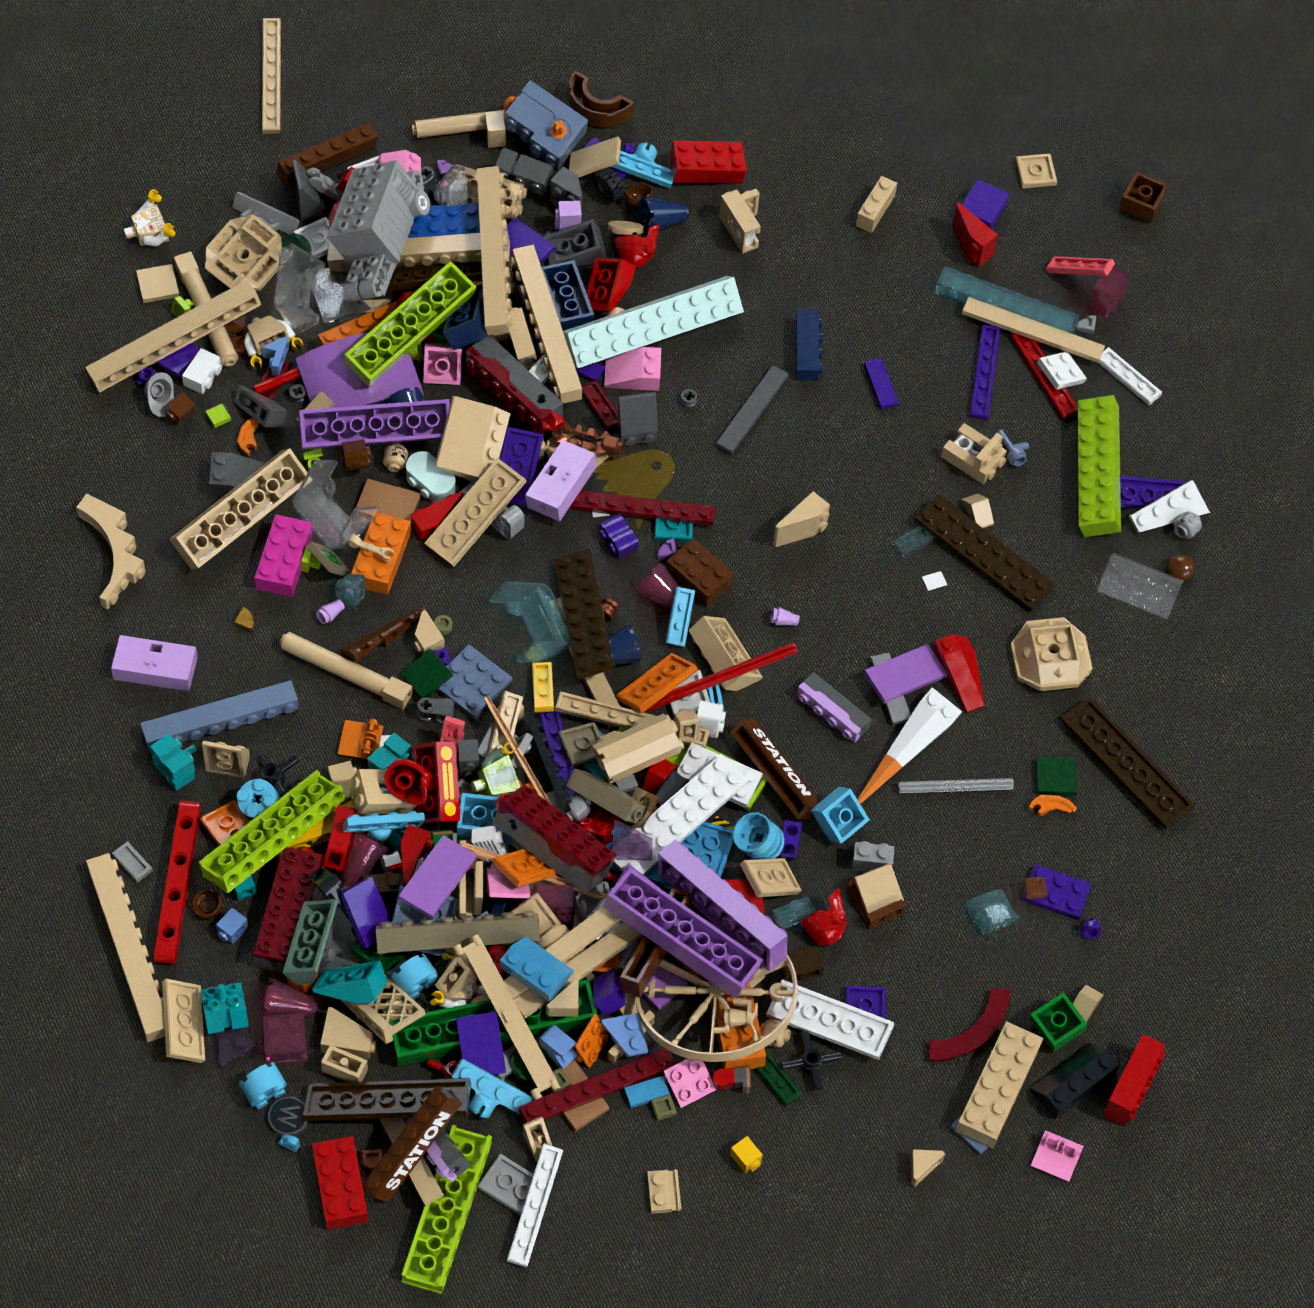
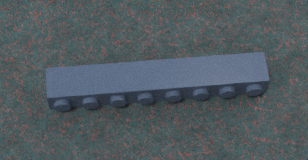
M290 680L140 724L149 752L151 751L150 746L168 733L182 743L188 740H197L209 734L215 735L226 729H236L240 725L247 723L253 724L261 719H271L282 713H292L299 709L298 698Z

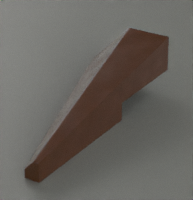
M420 607L343 647L342 657L358 663L380 643L385 648L388 647L418 621L422 611H427V609Z

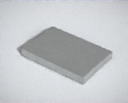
M500 1154L478 1184L477 1189L521 1216L534 1174Z

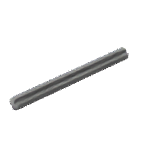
M1012 778L908 781L898 783L899 793L1012 790L1014 787Z

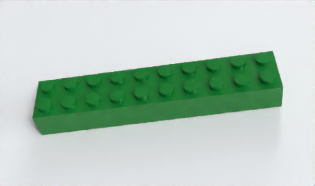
M589 979L578 981V1017L548 1016L546 1014L547 1004H545L524 1019L534 1038L541 1037L552 1024L556 1025L563 1032L587 1027L594 1013L597 1014L596 1007L593 1004L594 999ZM485 1000L426 1012L424 1016L393 1034L392 1042L398 1067L428 1061L430 1058L438 1059L461 1054L456 1018L496 1012L491 1001ZM497 1014L502 1045L513 1043ZM390 1020L389 1024L394 1026L400 1020Z

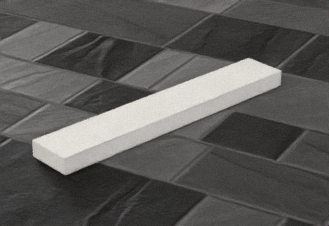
M546 1144L542 1146L507 1262L526 1268L528 1266L563 1153L562 1149Z

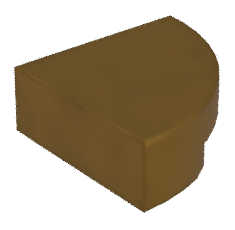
M242 607L234 622L235 626L252 632L254 629L253 616L248 609Z

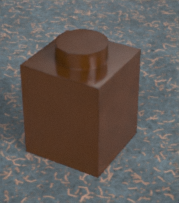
M182 392L166 405V417L171 422L174 421L179 425L194 412L196 405Z

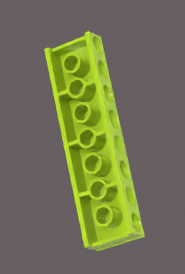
M316 770L200 860L199 864L203 877L226 893H229L336 809L338 805L346 801L347 797L342 786L332 783Z
M452 1125L449 1135L471 1166L460 1176H457L453 1182L446 1176L442 1178L436 1172L434 1178L444 1196L424 1207L402 1272V1283L441 1295L492 1145V1136L488 1135L487 1137L456 1128V1125Z

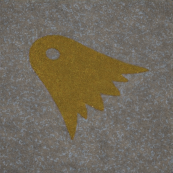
M648 449L619 459L602 462L593 472L602 473L596 479L609 480L602 491H618L617 495L656 499L673 478L675 464L667 453L656 449ZM659 461L662 464V468L660 470H653L651 463ZM635 517L636 526L639 530L644 518Z

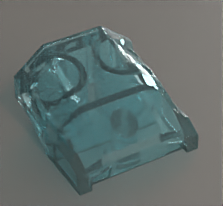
M1002 889L985 893L965 902L973 921L977 924L982 934L990 933L1000 926H1009L1014 921H1019L1020 918L1014 912Z

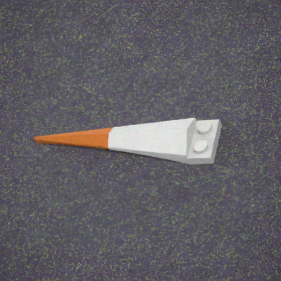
M931 688L915 708L857 799L858 802L862 804L895 773L945 732L962 711L934 688Z

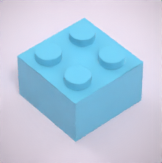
M838 787L811 809L829 841L842 844L870 820L850 788Z

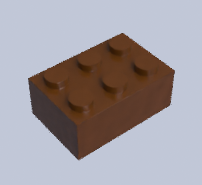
M694 538L667 560L666 573L683 588L695 590L694 597L706 608L733 585L734 573Z

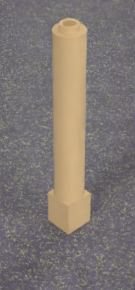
M497 110V111H503V116H504V121H505L504 110ZM485 112L416 120L415 124L412 125V133L417 138L486 130Z
M192 252L175 256V268L182 283L185 284L195 308L209 301L211 297L201 278L199 267ZM223 325L210 332L208 336L217 356L220 357L221 364L223 366H232L238 360V355Z
M291 632L284 634L280 639L282 650L382 696L383 701L404 710L412 697V686L394 677L389 679Z

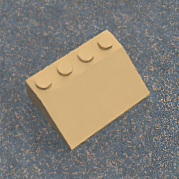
M453 396L435 467L471 482L478 481L497 458L499 459L510 413L494 406Z

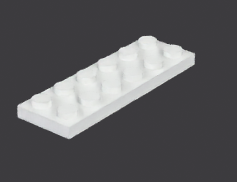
M785 980L781 981V983L787 986V990L793 991V983ZM797 985V1005L793 1017L788 1024L789 1026L802 1031H808L809 1034L874 1059H880L893 1030L894 1022ZM782 996L783 1002L772 1000L766 1016L773 1020L782 1021L790 1007L792 997Z

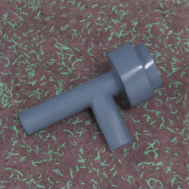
M999 430L997 433L1003 436L1002 442L1009 451L1007 459L1010 464L1016 467L1024 464L1027 459L1024 450L1029 449L1028 442L1012 444L1005 432Z

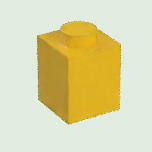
M748 1136L731 1147L730 1156L744 1173L750 1170L755 1171L761 1165L763 1154Z

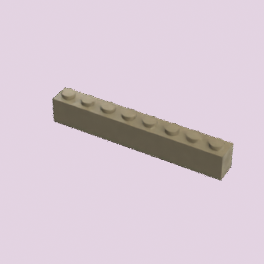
M523 911L520 915H514L513 912L502 913V916L483 914L480 918L466 915L461 916V919L454 920L453 917H443L441 921H433L431 918L421 919V922L412 923V920L400 921V924H392V922L386 921L376 925L378 953L453 948L458 944L461 947H465L473 943L471 938L477 934L484 945L516 943L525 936L533 942L540 941L538 913H534V911Z

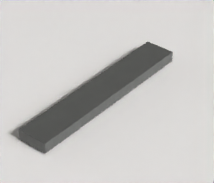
M774 365L770 368L717 441L716 446L731 455L786 381L789 373Z

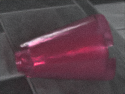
M659 563L642 580L636 591L671 611L675 587L679 586L666 567Z
M353 832L340 877L344 880L343 885L350 888L361 882L363 875L370 874L380 862L381 856L387 853L388 848L378 845V842L360 833Z
M268 978L267 982L271 983L268 988L265 987L261 1010H264V1013L260 1014L261 1018H310L312 1014H316L318 1003L314 1002V997L274 978Z

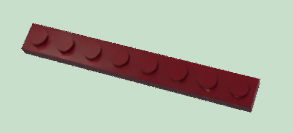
M580 491L569 507L571 510L620 514L623 516L710 526L714 525L716 506L589 491Z
M665 1048L519 1106V1112L525 1124L541 1116L545 1121L622 1090L625 1087L662 1074L664 1070L675 1064Z

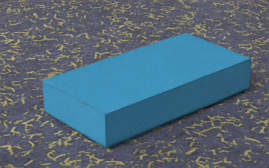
M663 1076L624 1088L630 1108L670 1095Z

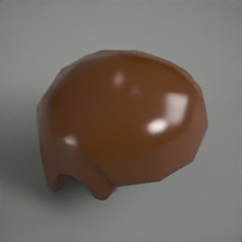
M640 182L636 187H633L631 184L625 190V200L631 206L638 207V202L641 198H652L653 188L643 182Z
M1178 554L1169 559L1166 571L1173 581L1184 582L1191 579L1195 566L1190 557Z
M211 888L201 890L194 896L192 901L193 910L199 917L204 919L216 917L223 908L221 895Z

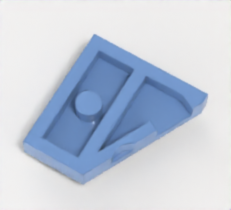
M639 1013L600 1021L601 1026L606 1028L612 1040L620 1046L621 1051L627 1058L648 1053Z

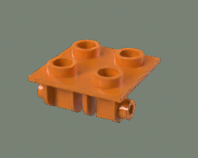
M370 719L367 723L345 720L338 755L367 759L379 748L384 726L379 725L376 719Z
M595 1013L575 1045L577 1049L575 1061L578 1063L584 1061L588 1069L597 1060L599 1052L607 1043L609 1037Z

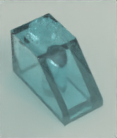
M346 574L343 579H339L335 585L336 597L355 608L366 596L365 576L363 574Z

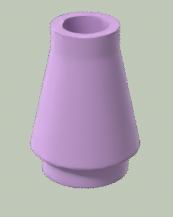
M338 599L319 607L318 611H316V617L322 624L331 623L345 608L343 602Z
M780 607L778 609L773 608L770 623L784 626L798 625L799 615Z

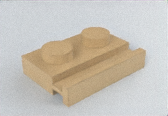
M678 1170L647 1171L651 1214L672 1211L680 1212L681 1200Z

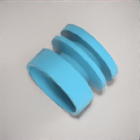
M760 813L744 815L738 820L733 831L734 843L753 860L775 859L784 847L785 839L781 829Z

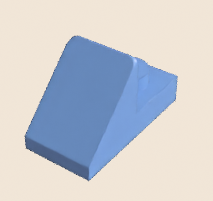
M283 337L262 347L263 358L270 359L269 368H271L272 376L280 375L289 349V337Z
M552 1024L539 1038L559 1068L565 1069L577 1057V1054L572 1049L576 1044L575 1041L557 1026Z

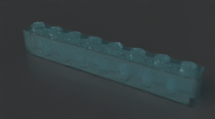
M945 266L936 285L935 293L964 304L971 297L1074 334L1080 315L1071 311L1060 309L1055 305H1049L1038 299L1030 298L1022 293L1008 290L1005 287L997 286L989 281L978 279L970 274H965Z

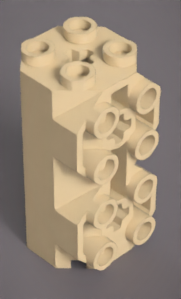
M457 164L454 165L451 169L454 170V173L449 174L445 195L453 204L479 203L477 170ZM505 179V183L502 184L506 199H503V204L506 205V215H504V218L513 220L522 213L523 205L521 203L522 199L526 197L527 188H524L522 183Z
M661 714L659 716L648 715L635 721L632 727L626 731H612L601 736L596 744L593 745V752L600 769L604 772L606 771L603 774L605 779L611 784L680 753L684 745L680 737L678 738L675 733L678 731L675 722L671 721L668 714Z

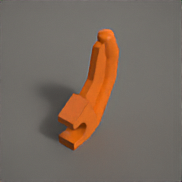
M254 418L248 419L242 425L237 438V444L241 452L247 457L250 456L248 448L257 450L254 432L260 423Z
M1040 795L1033 799L1028 807L1030 812L1034 807L1039 808L1037 814L1039 817L1052 810H1059L1069 814L1077 810V807L1070 800L1059 795Z

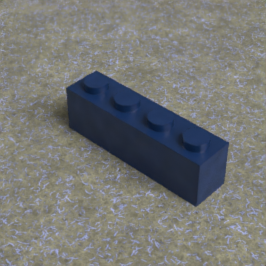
M797 309L796 380L818 381V375L822 374V363H819V358L822 359V348L819 347V343H822V332H819V328H822V317H819V310Z

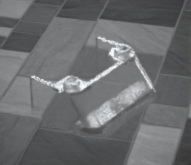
M314 461L293 499V506L304 521L312 522L313 531L328 549H339L350 542L349 538L351 535L360 536L367 530L378 508L376 506L354 508L350 517H348L332 498L336 491V485L330 476L338 461Z

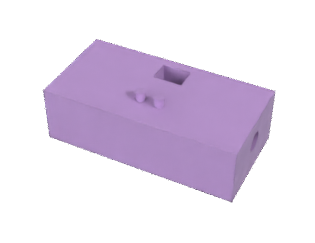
M562 440L525 494L527 508L561 521L597 467L595 453Z
M120 635L111 667L113 680L190 691L198 659L197 650L194 646Z

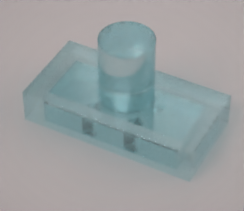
M807 896L800 900H792L789 904L772 910V915L778 927L785 929L800 923L802 919L809 917L816 910Z

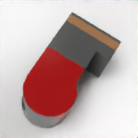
M750 1068L718 1069L713 1074V1085L718 1091H725L728 1088H742V1093H750Z

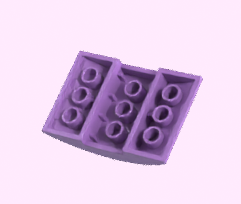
M369 332L325 344L295 359L310 403L320 391L335 404L332 408L386 404V399L390 400L391 394L405 388H409L411 391L415 390L414 387H418L422 392V396H424L409 353L369 388L343 362L344 354Z

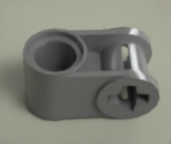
M426 697L418 701L417 718L422 722H439L444 724L446 716L454 718V701L451 699Z

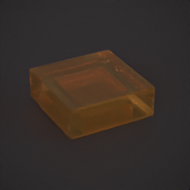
M1045 877L1025 878L1024 884L1027 899L1047 898Z

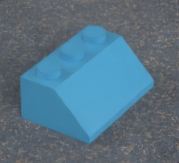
M526 936L514 943L500 959L502 970L548 1003L552 1001L574 973V970Z

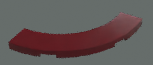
M990 988L988 1004L983 1015L966 1032L949 1039L930 1040L929 1062L954 1060L957 1057L968 1055L986 1044L999 1029L1005 1017L1010 999V989Z

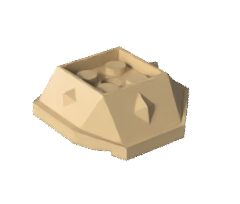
M254 214L230 220L206 247L205 269L229 289L248 280L255 291H260L284 264L281 236ZM249 254L246 259H243L245 255Z
M1064 617L1027 621L1010 644L1017 680L1022 683L1025 682L1039 691L1076 688L1090 675L1093 669L1085 635Z

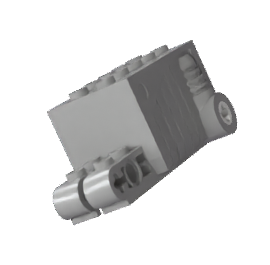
M397 160L352 170L328 232L327 238L351 267L343 286V296L347 302L385 296L396 263L400 262V256L408 239V234H410L414 218L427 215L430 211L429 197L423 191L422 174L418 170L406 172Z

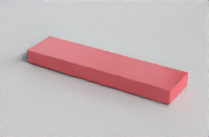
M1054 256L1046 270L1048 273L1108 276L1115 262L1113 259Z

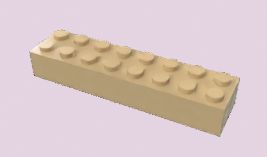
M290 448L282 450L169 538V540L190 569H197L312 478Z

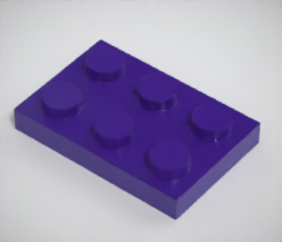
M1035 864L1022 901L1079 920L1091 883Z

